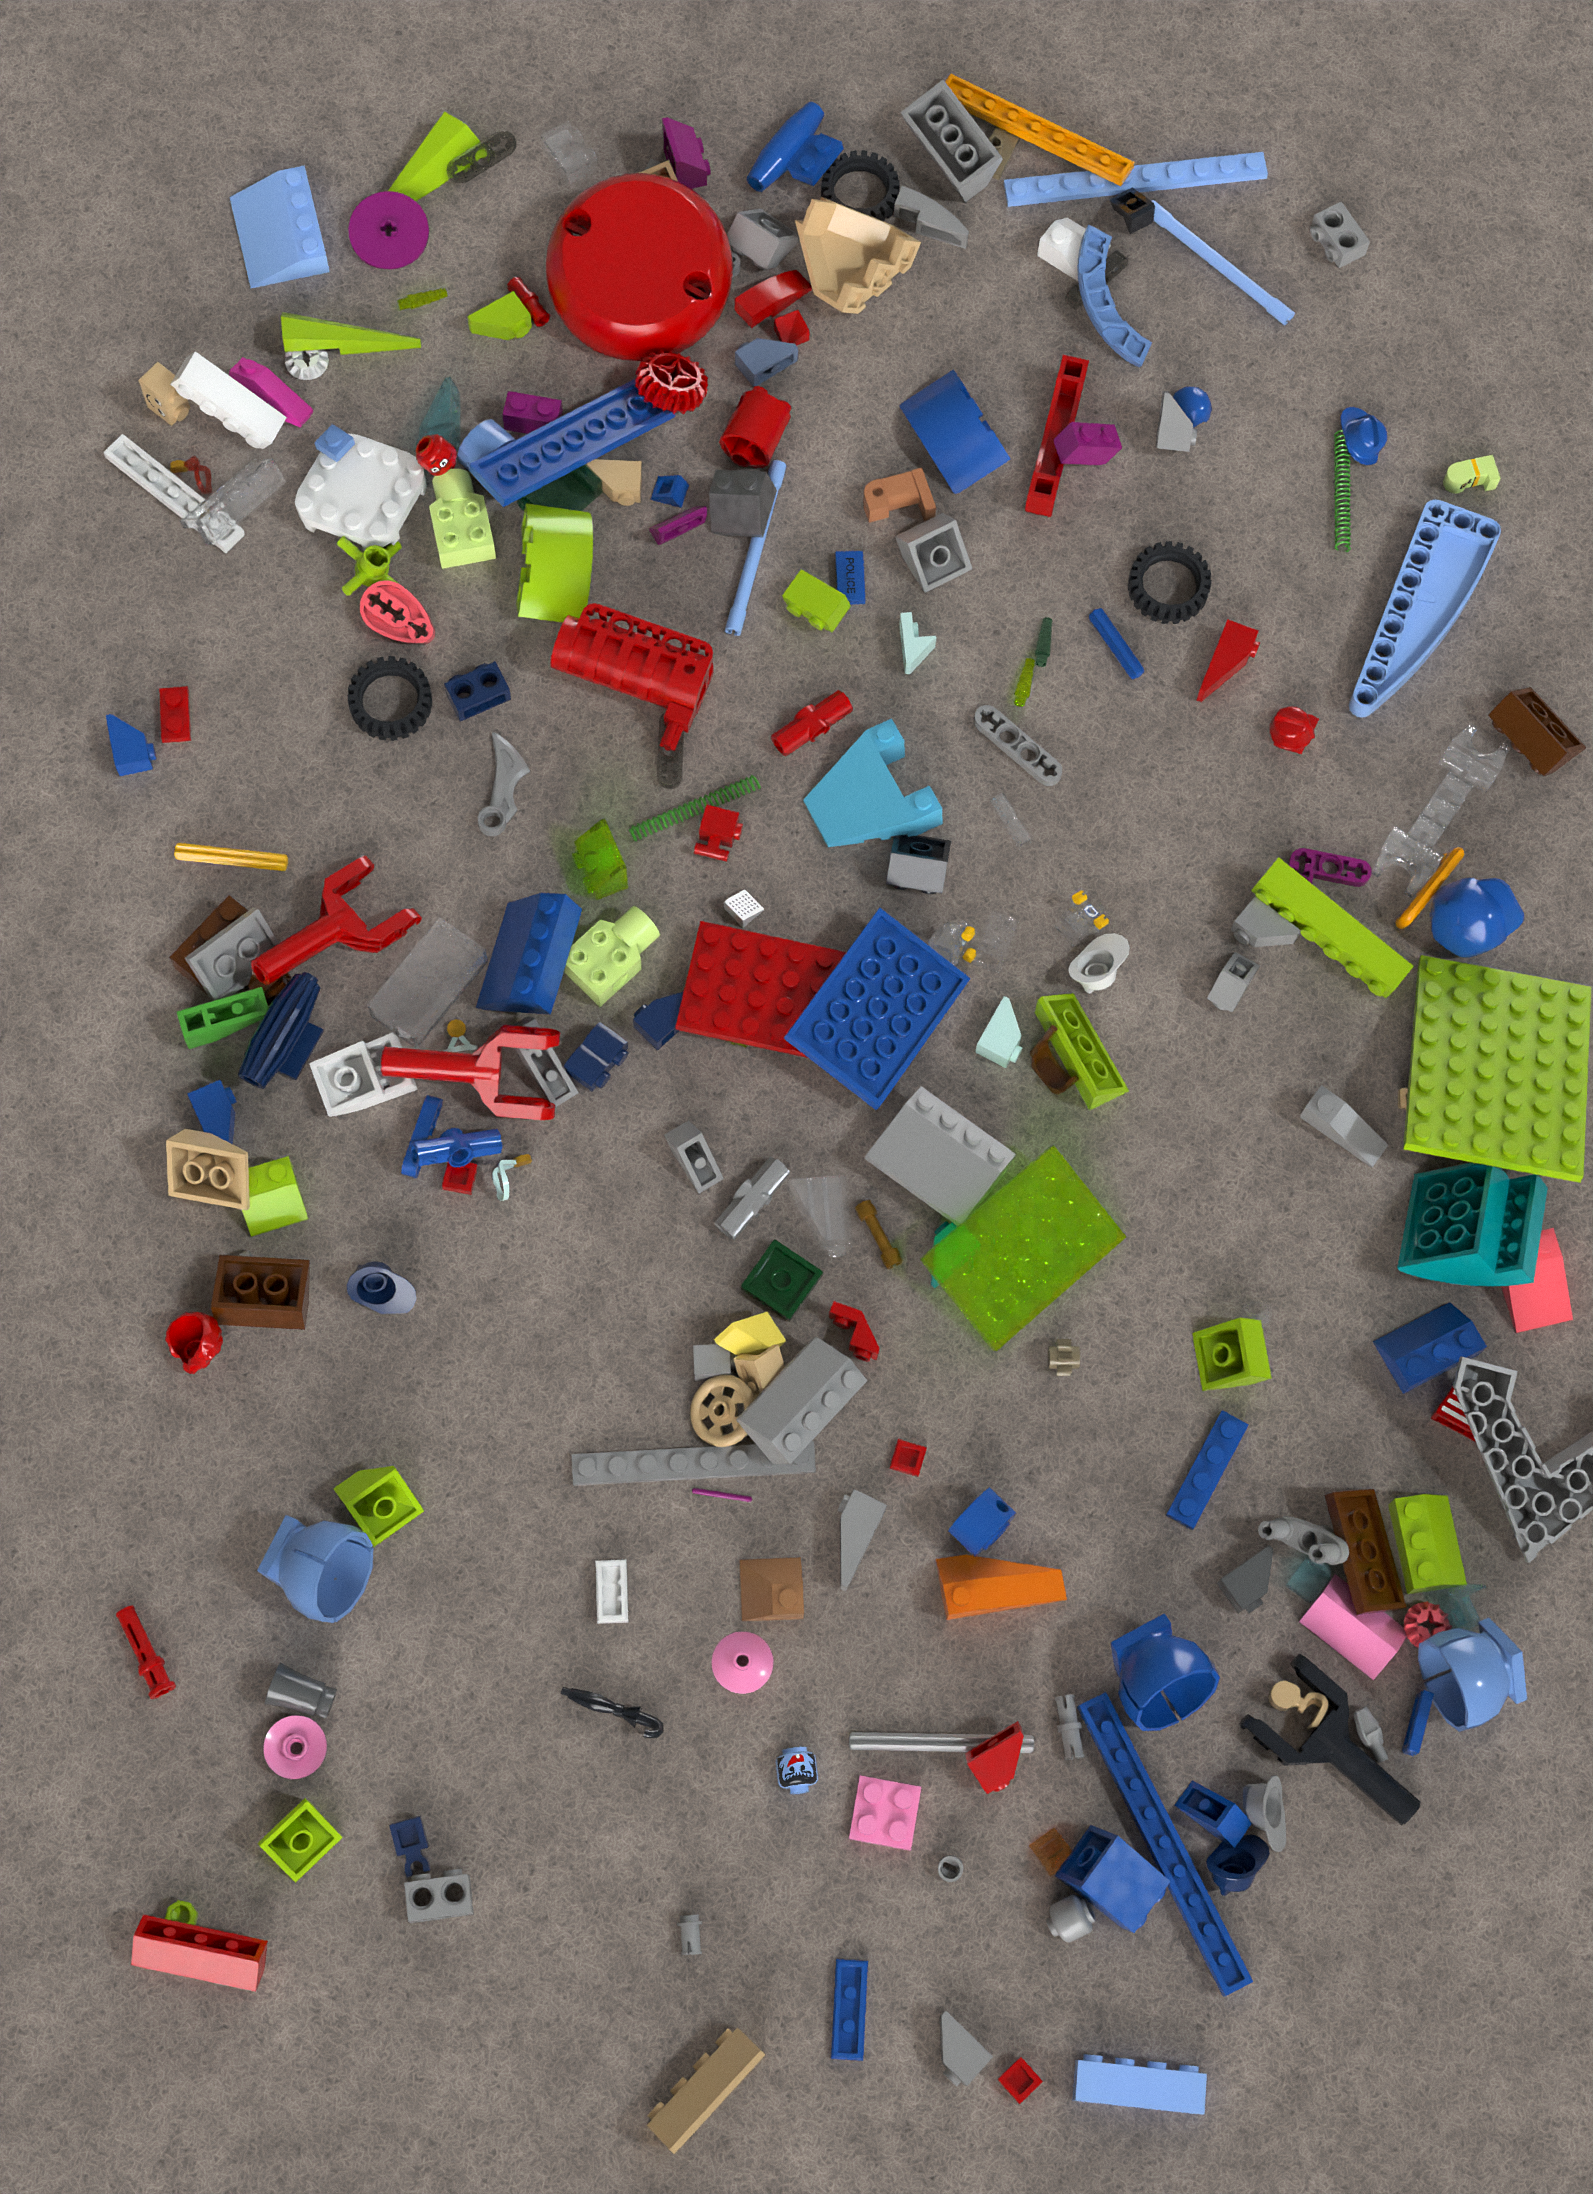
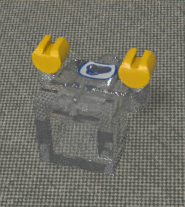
M1082 890L1072 895L1071 908L1062 913L1055 925L1056 929L1072 947H1075L1087 938L1091 932L1099 933L1104 926L1109 924V919H1104V907L1100 903L1092 906L1086 901L1087 895H1083L1084 891Z
M959 920L958 923L948 921L935 931L929 940V946L955 967L959 965V957L971 963L976 957V950L973 948L964 950L967 941L969 942L975 935V929L964 920Z

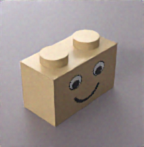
M157 362L139 379V383L148 408L172 426L177 420L182 421L186 418L190 405L188 399L180 396L176 388L170 385L175 375Z

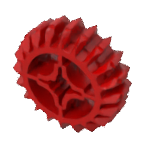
M658 350L657 353L650 352L647 357H643L636 370L635 387L638 389V395L644 396V402H651L653 408H662L663 412L669 410L672 414H675L677 411L685 414L687 410L693 412L696 407H700L708 391V377L704 375L705 369L699 368V362H692L690 356H681L680 352L674 354L671 350H668L667 353Z

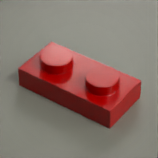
M188 686L159 688L162 743L191 741Z

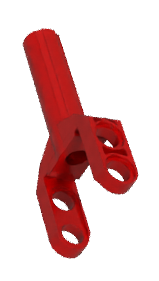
M362 856L325 878L319 919L251 961L252 970L260 982L269 985L336 942H341L358 951L378 953L405 936L410 927L415 923L418 925L421 922L422 917L414 908L403 909L368 931L366 929L367 925L341 897L361 884L360 881L373 871L374 864L367 856Z
M503 1025L489 1036L487 1041L472 1054L384 1047L381 1056L382 1076L470 1083L479 1092L483 1103L496 1117L551 1120L555 1117L554 1103L538 1097L499 1094L502 1047L546 1050L560 1044V1032L550 1028Z

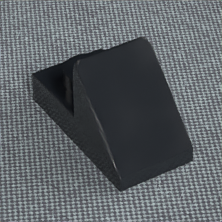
M1133 187L1110 199L1113 209L1123 216L1130 234L1153 223L1155 213L1154 202Z

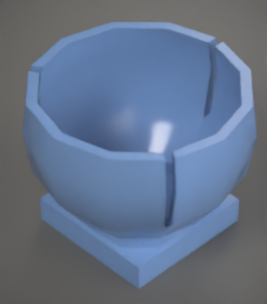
M285 1515L257 1571L283 1588L292 1607L310 1619L334 1623L351 1612L365 1591L373 1568V1544L367 1534L355 1526L322 1521L306 1527L297 1519Z
M1490 1618L1478 1622L1479 1633L1455 1628L1439 1632L1419 1643L1418 1662L1424 1680L1443 1671L1452 1670V1672L1424 1682L1429 1692L1434 1693L1432 1701L1445 1721L1459 1732L1481 1726L1498 1715L1508 1696L1516 1704L1527 1700L1523 1652Z

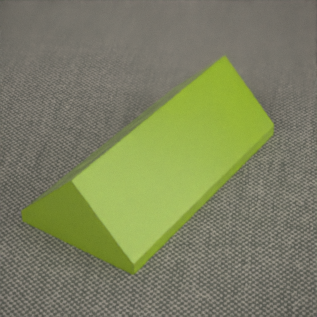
M1075 994L1040 997L1034 1013L1045 1032L1051 1025L1058 1029L1050 1041L1071 1077L1076 1075L1079 1078L1074 1084L1088 1109L1092 1110L1129 1092Z

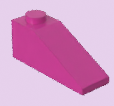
M242 357L229 370L230 377L286 416V422L301 428L311 417L313 409L267 367Z

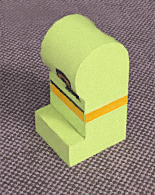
M1493 455L1452 464L1447 470L1443 485L1451 493H1460L1465 488L1483 485L1485 491L1496 489L1501 478Z

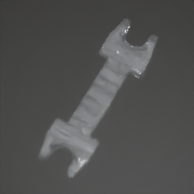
M1472 723L1453 739L1441 757L1438 765L1449 772L1409 832L1407 833L1397 826L1394 827L1385 840L1371 872L1374 876L1379 877L1389 866L1398 865L1405 868L1410 875V883L1404 894L1410 898L1427 883L1445 855L1433 848L1473 787L1478 788L1484 793L1488 792L1502 770L1506 755L1511 747L1503 742L1492 754L1478 752L1472 744V737L1478 727Z

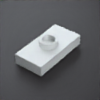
M626 1559L595 1561L597 1624L628 1623Z

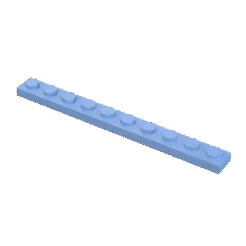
M1255 152L1136 165L1122 186L1090 171L1004 180L1003 185L1007 206L1011 207L1120 195L1132 187L1138 192H1149L1267 179L1268 172L1264 153Z

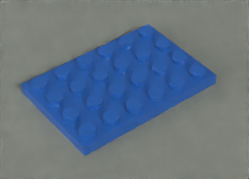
M879 908L783 1039L877 1110L971 978L883 909Z

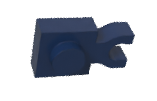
M421 1815L390 1824L389 1827L397 1856L406 1855V1877L413 1875L411 1865L415 1861L422 1863L424 1872L430 1871L429 1860L423 1855L421 1850L429 1847Z

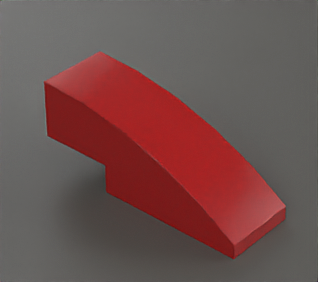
M797 269L787 271L760 282L736 297L734 310L752 329L767 317L771 316L773 318L810 292L812 286Z

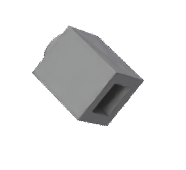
M717 1344L693 1345L695 1381L708 1380L717 1375H731V1371L736 1370L733 1360L736 1355L730 1353L725 1348Z

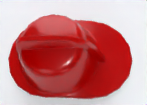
M1288 706L1279 709L1270 723V735L1274 746L1302 755L1305 747L1312 739H1315L1314 729L1319 718L1305 713L1298 707Z

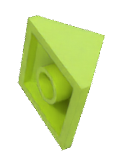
M304 1798L257 1844L296 1883L343 1837L314 1805Z

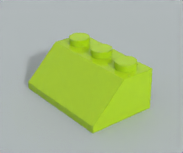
M1422 1494L1395 1498L1389 1503L1388 1507L1407 1595L1467 1586L1448 1495Z

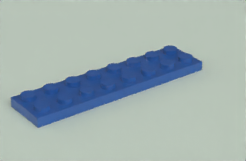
M634 379L470 463L469 472L502 507H505L671 420L676 416V413L672 414L669 410L663 412L662 408H653L651 402H644V396L638 395Z

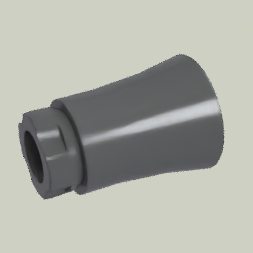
M280 1662L271 1681L265 1705L284 1707L311 1716L316 1714L327 1718L337 1689L328 1687L326 1683L303 1675Z

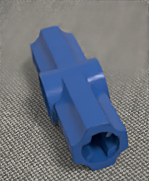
M451 1128L443 1132L439 1138L411 1142L409 1150L414 1167L449 1162L453 1167H462L467 1165L474 1157L501 1153L503 1145L498 1129L464 1134L461 1129Z

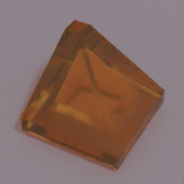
M1055 1828L1029 1845L1050 1877L1057 1872L1072 1853V1849ZM1052 1838L1055 1839L1042 1849H1039L1042 1845L1050 1841Z

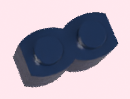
M599 1022L567 1060L564 1069L568 1075L591 1092L596 1087L601 1089L610 1079L611 1074L608 1072L615 1064L620 1066L629 1054L626 1051L628 1049V1042Z

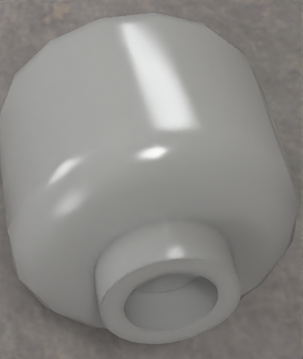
M1075 1894L1053 1903L1049 1909L1050 1918L1046 1919L1054 1937L1059 1935L1063 1941L1068 1943L1089 1934L1093 1928L1092 1923L1096 1921L1088 1900L1085 1897L1081 1899Z

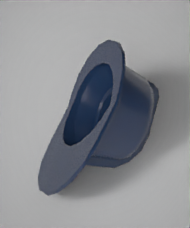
M373 1261L364 1265H358L356 1271L349 1277L347 1282V1293L352 1300L380 1314L408 1313L414 1307L417 1299L416 1290L412 1283L394 1273L383 1262Z
M1252 1834L1244 1835L1235 1848L1223 1841L1206 1860V1866L1212 1873L1214 1883L1220 1887L1221 1895L1226 1896L1230 1892H1242L1251 1887L1256 1873L1266 1863L1270 1855L1269 1846L1263 1839Z

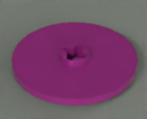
M384 191L368 196L356 206L350 217L348 233L353 250L366 264L379 269H398L413 263L422 255L429 239V225L423 209L416 201L402 193ZM386 226H392L394 231L391 232V236H386L384 232Z

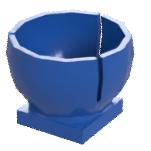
M1165 1613L1111 1642L1114 1668L1120 1678L1119 1698L1125 1712L1142 1731H1159L1179 1723V1720L1168 1706L1160 1691L1163 1690L1182 1721L1200 1709L1216 1691L1220 1676L1214 1664L1195 1642L1172 1635L1171 1622Z

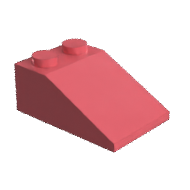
M1554 1228L1541 1231L1534 1283L1501 1286L1516 1333L1573 1320L1563 1256Z

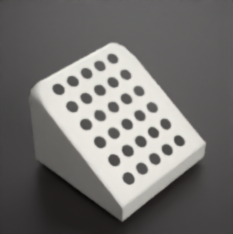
M746 890L737 893L724 902V909L743 928L764 911V908Z

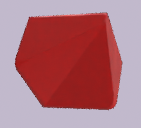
M799 310L774 319V331L780 342L792 343L797 346L809 341L810 331Z

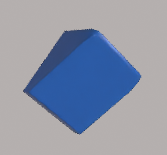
M681 475L658 476L650 500L682 508L689 484Z

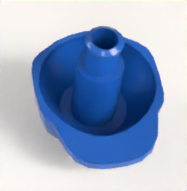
M1464 878L1441 887L1434 895L1430 912L1433 938L1444 948L1462 958L1474 957L1497 948L1524 921V912L1510 886L1505 881L1497 878L1481 880Z

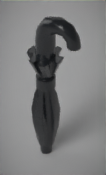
M563 1687L561 1690L562 1695L568 1696L567 1698L590 1710L613 1713L617 1717H623L634 1728L637 1723L653 1729L645 1730L643 1736L645 1738H658L664 1732L663 1722L657 1717L641 1712V1706L624 1707V1705L619 1703L615 1704L601 1694L586 1690L569 1689Z

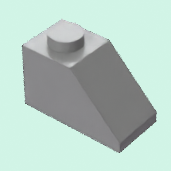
M1163 391L1155 446L1159 449L1190 452V445L1195 446L1197 429H1193V423L1168 391Z
M1257 897L1251 900L1234 921L1231 928L1238 942L1244 945L1250 944L1252 947L1294 944L1301 932L1300 929Z
M1234 952L1222 969L1207 999L1212 1001L1213 1005L1217 1008L1233 1012L1260 965Z
M689 1120L664 1134L673 1155L699 1194L724 1179L702 1132Z
M947 2011L940 2015L941 2062L946 2067L943 2074L955 2086H958L960 2083L968 2086L993 2056Z

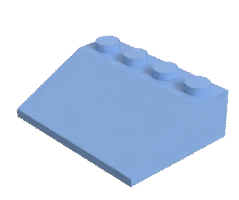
M305 165L277 171L230 197L250 288L330 272Z

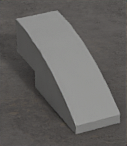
M904 186L901 187L895 201L894 217L916 223L915 233L966 249L969 231L959 219L933 199Z

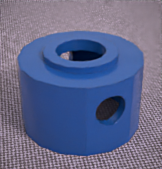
M989 1487L958 1517L948 1532L976 1557L983 1550L986 1551L1006 1531L1016 1512Z

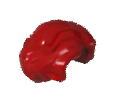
M186 1311L169 1324L165 1341L169 1346L171 1355L182 1360L183 1369L189 1374H195L198 1370L206 1368L211 1360L219 1354L223 1344V1337L221 1335L222 1330L214 1317L203 1312Z

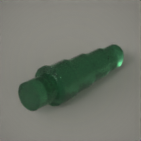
M1049 617L1043 618L1036 645L1035 664L1039 667L1047 665V658L1051 652L1053 621Z

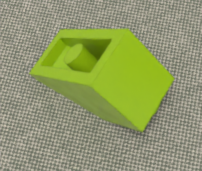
M514 291L467 316L471 333L503 340H511L515 337L522 338L532 328L531 315Z

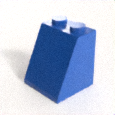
M1093 1825L1089 1826L1054 1875L1082 1898L1085 1897L1091 1905L1121 1928L1135 1933L1138 1928L1144 1925L1147 1920V1914L1155 1903L1163 1898L1166 1888L1171 1882L1118 1835Z

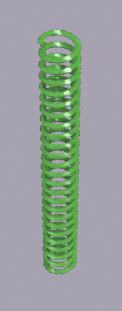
M1339 430L1334 434L1335 549L1338 551L1337 546L1339 544L1347 543L1348 545H1345L1348 550L1344 551L1349 552L1351 550L1349 547L1351 545L1349 542L1351 540L1349 537L1351 535L1349 532L1351 531L1349 527L1351 526V523H1349L1351 521V518H1349L1351 516L1349 513L1351 511L1349 508L1351 506L1349 503L1351 501L1349 498L1351 496L1349 493L1351 491L1349 489L1351 486L1349 484L1351 475L1348 473H1350L1349 468L1351 466L1349 463L1351 461L1349 458L1351 456L1349 452L1337 455L1340 451H1348L1347 448L1337 450L1338 447L1346 446V443L1337 446L1339 442L1345 441V439L1339 438L1344 437V434L1337 436V434L1343 432V430ZM1340 456H1348L1346 458H1341L1337 460V458H1339ZM1339 461H1348L1337 465V463H1340ZM1342 465L1348 466V467L1340 468V469L1337 470V468H1339V466H1342ZM1342 470H1347V471H1348V472L1340 473V474L1337 475V473H1338L1339 471H1342ZM1341 475H1348L1347 477L1337 479ZM1341 480H1348L1347 482L1337 484ZM1340 485H1348L1346 487L1337 489V487H1340ZM1340 490H1348L1346 492H1341L1337 494V492H1339ZM1344 494L1348 495V496L1341 497V498H1338V499H1337V497H1339V495H1344ZM1342 499H1347V500H1348V501L1340 502V503L1337 504V502H1338L1339 500H1342ZM1348 504V506L1337 509L1339 505ZM1341 509H1348L1347 511L1340 512L1337 514V512ZM1341 514H1348L1347 516L1339 517L1337 519V516H1340ZM1341 519H1348L1346 521L1337 523V521H1340ZM1340 524H1348L1346 526L1337 528V526H1340ZM1340 529H1348L1346 531L1337 533V531H1339ZM1345 533L1348 534V535H1346V536H1341V537L1337 538V536L1340 535V534H1345ZM1344 538L1348 539V540L1341 541V542H1338V543H1337V541L1340 540V539H1344Z
M750 775V779L748 777H745V780L740 779V782L735 781L734 785L730 783L729 787L725 786L724 789L720 788L719 792L715 790L714 794L711 792L709 793V796L705 794L703 798L699 797L698 800L694 799L693 802L689 801L688 805L686 803L683 804V807L679 805L678 809L673 808V812L671 810H668L667 813L663 812L662 815L658 814L657 818L653 816L652 820L647 819V823L645 821H642V825L640 823H637L636 826L632 825L631 829H629V832L631 833L634 841L637 842V838L634 834V829L637 832L639 838L642 840V836L639 832V827L644 833V836L647 837L648 835L644 829L645 826L647 827L650 835L653 834L649 827L650 823L653 826L655 832H658L655 826V821L657 822L660 830L663 831L662 825L660 824V818L663 821L665 828L668 829V825L665 821V816L667 817L670 825L673 826V822L670 818V813L673 816L676 824H678L679 822L675 816V811L680 817V820L683 822L684 819L681 815V810L683 811L687 820L689 819V817L686 813V808L690 812L691 817H694V814L691 810V805L694 808L697 815H699V812L696 808V803L700 807L701 812L704 813V809L701 805V800L704 803L705 807L707 804L706 798L710 802L711 806H714L711 800L712 796L717 806L719 807L720 804L717 800L716 793L721 799L722 804H725V801L722 797V792L724 793L727 802H730V799L727 795V790L731 794L732 799L735 800V796L732 792V787L735 790L737 797L740 798V794L737 790V785L739 786L744 796L745 791L742 787V783L745 785L748 793L750 794L751 792L747 785V780L750 783L753 791H755L756 789L754 784L752 783V778L756 782L758 789H760L761 786L756 777Z

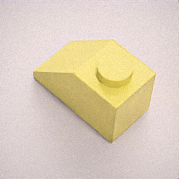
M768 1312L733 1322L714 1339L717 1345L737 1356L741 1353L759 1355L774 1344L780 1347L786 1342V1339Z

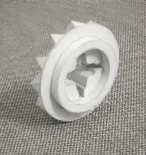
M325 349L306 351V354L310 357V366L308 367L304 360H302L304 351L285 353V365L288 372L301 380L315 379L321 376L328 367L329 358Z

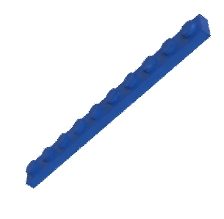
M1105 1692L1077 1706V1709L1160 1873L1171 1881L1167 1887L1222 1996L1225 1997L1252 1983L1253 1980L1107 1693Z

